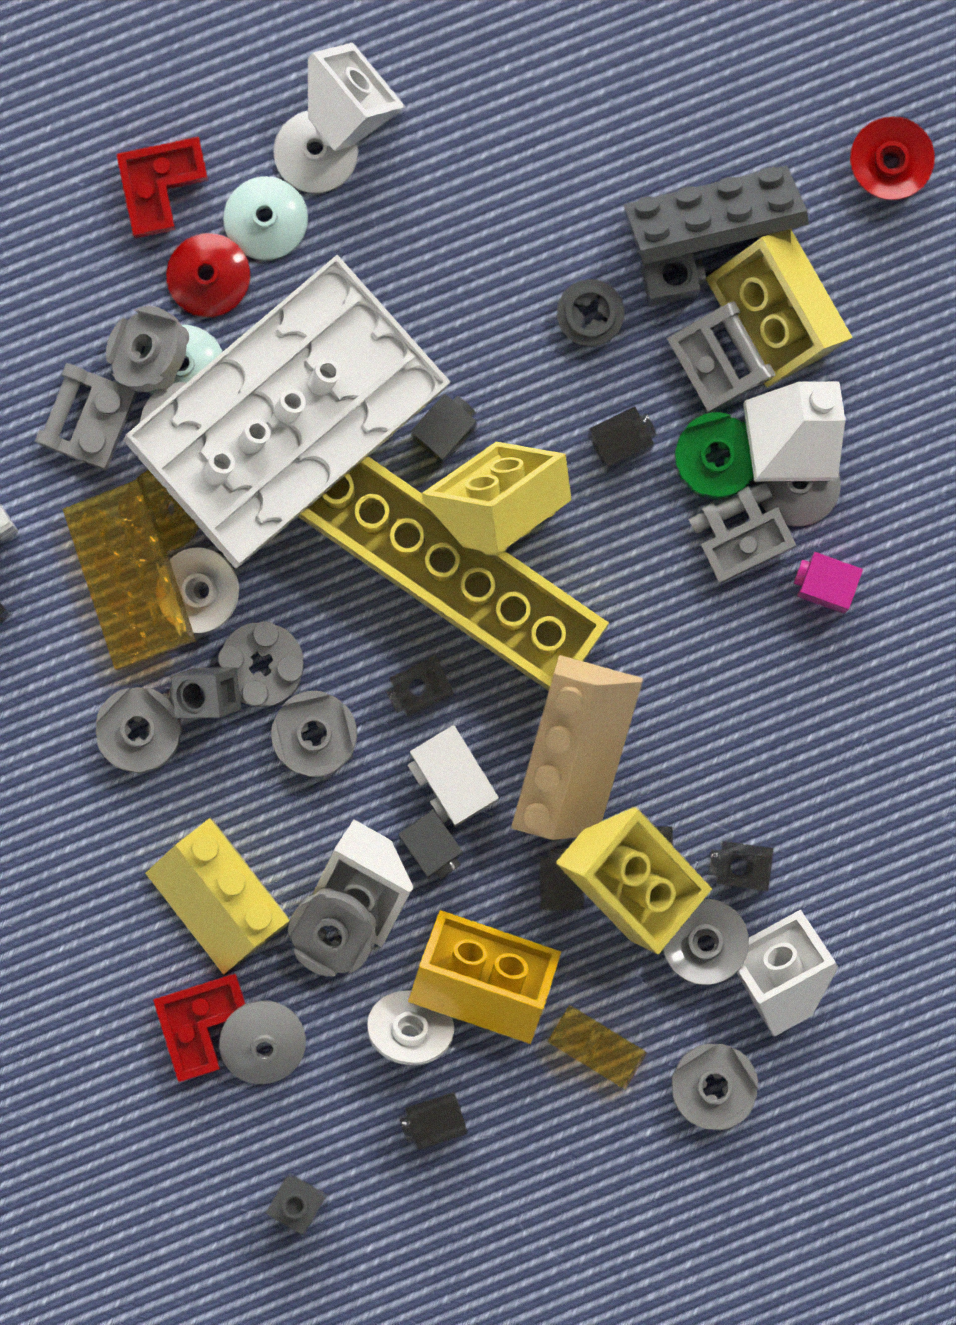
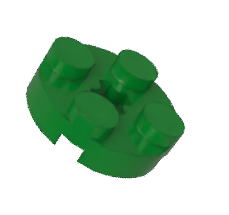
M713 412L701 415L692 420L679 437L674 456L676 470L683 483L698 496L712 499L728 498L736 495L754 478L746 423H742L737 418L730 417L731 415ZM718 445L720 450H727L729 452V457L723 460L724 466L716 467L714 462H707L705 456L711 453L710 446Z

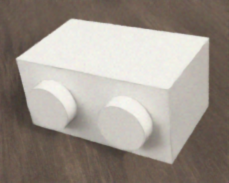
M454 725L410 751L414 761L409 763L408 767L420 787L428 783L433 790L436 798L431 800L430 803L443 823L450 819L456 827L499 801V797Z

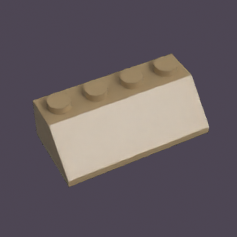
M559 655L511 829L550 840L578 837L584 829L602 822L643 678Z

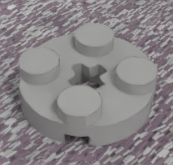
M143 306L135 310L138 314L133 315L129 320L122 318L113 328L106 347L107 363L112 365L114 372L112 375L115 380L131 390L137 392H150L155 389L166 390L173 385L175 375L184 361L190 338L189 332L180 324L176 317L165 310L155 306ZM152 340V348L149 354L145 356L140 353L142 346H149Z
M263 621L260 623H249L235 630L226 639L218 655L219 668L237 667L241 703L253 707H273L288 700L298 689L303 675L304 656L297 640L290 632L271 622ZM259 654L261 657L268 655L272 657L273 661L268 665L271 672L268 675L264 676L261 672L251 673L250 667L254 664L253 656Z
M136 687L120 690L103 703L97 714L96 739L98 747L103 756L119 769L140 774L156 770L165 765L174 756L179 747L182 725L180 719L175 718L174 705L167 697L154 689ZM134 719L140 723L144 719L147 720L149 725L146 731L149 736L145 740L139 737L134 741L130 740L128 737L131 733V729L128 726L130 721Z
M306 691L289 698L278 711L271 728L272 745L278 758L292 772L307 777H323L338 771L351 759L357 743V726L350 709L338 698L322 691ZM311 722H316L318 728H326L327 736L321 738V744L318 746H313L310 740L304 741L302 738V733L308 731V724Z
M322 888L316 894L304 899L297 907L288 925L289 937L291 936L292 943L295 946L293 952L302 965L316 974L335 976L337 973L354 972L365 963L375 944V928L377 924L374 915L367 911L365 906L354 897L331 888ZM322 926L336 927L342 935V940L335 938L332 942L328 941L325 938L327 931Z
M703 1044L693 1048L680 1059L672 1075V1097L678 1111L689 1122L704 1129L725 1130L736 1126L751 1113L757 1098L758 1077L755 1068L742 1052L725 1044ZM711 1074L715 1079L723 1077L727 1083L722 1087L724 1095L719 1099L714 1094L706 1096L703 1092V1089L707 1086L705 1078Z

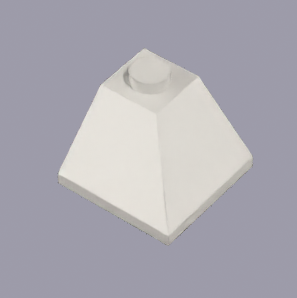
M353 43L313 52L309 56L308 119L316 128L319 139L327 146L332 147L334 151L355 145L405 107Z
M796 382L745 400L743 406L754 482L837 480L845 426L839 382Z
M353 820L334 849L312 895L322 888H331L357 899L365 906L367 911L374 915L377 924L375 928V944L382 947L410 895L413 885L392 841Z
M799 910L749 937L747 957L737 974L773 1036H776L813 1015L838 967L802 911Z

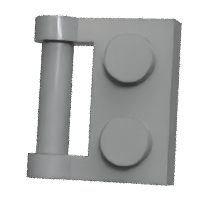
M735 301L725 304L667 338L709 413L776 376L771 365H765L738 315L741 312ZM721 324L724 325L750 371L748 375L739 379L712 329Z
M66 363L61 374L64 377V381L44 430H39L35 443L107 471L138 393L122 384ZM80 385L91 388L71 441H67L59 436Z

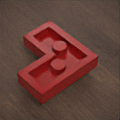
M199 136L116 154L131 228L135 239L176 230L167 189L209 181Z
M237 973L153 999L178 1082L221 1069L208 1028L226 1022L227 1018L235 1010L246 1004Z

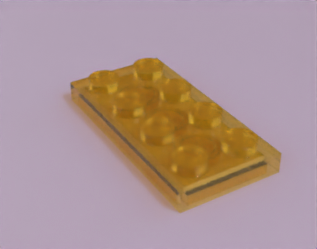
M134 480L63 508L62 510L114 669L122 670L196 642L144 481Z

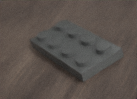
M787 165L768 167L760 172L740 177H726L719 182L698 187H685L677 192L656 197H643L635 202L624 204L626 220L643 264L809 225L807 209Z

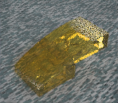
M571 1005L568 1006L547 1041L623 1089L627 1088L647 1055V1052Z

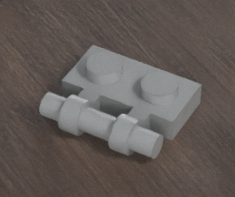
M766 482L751 489L749 486H746L737 492V496L716 506L714 503H711L702 508V513L688 519L695 534L711 527L716 536L701 544L720 584L797 547L779 508L777 507L762 514L757 505L772 498ZM746 510L750 521L727 531L723 521Z

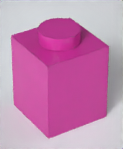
M814 552L809 562L803 559L800 562L793 584L800 586L797 597L845 614L850 608L863 569Z

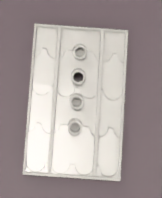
M336 255L128 432L123 441L139 457L140 461L162 486L167 489L169 494L191 519L195 521L212 543L222 551L234 568L237 569L286 528L291 521L330 490L335 483L387 441L398 429L431 403L447 388L450 381L344 261Z

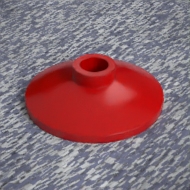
M898 116L882 117L867 124L856 136L850 152V166L858 184L867 193L884 200H901L919 192L930 179L935 164V151L928 134L915 122ZM888 155L895 156L898 159L899 165L892 169L886 167L883 162L884 157Z
M213 233L198 234L182 242L171 255L166 271L167 286L175 302L188 313L204 318L222 316L235 309L246 296L251 279L249 262L242 249L231 239ZM204 266H211L214 269V275L209 280H202L199 277V271Z

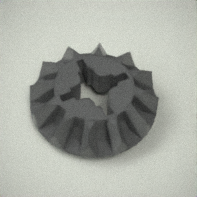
M595 279L581 280L569 286L560 297L557 306V320L562 333L576 345L580 344L593 348L610 342L621 329L624 320V305L618 292L609 284ZM596 298H598L597 313L607 322L592 320L583 329V314L574 306L589 308L591 303L594 304Z

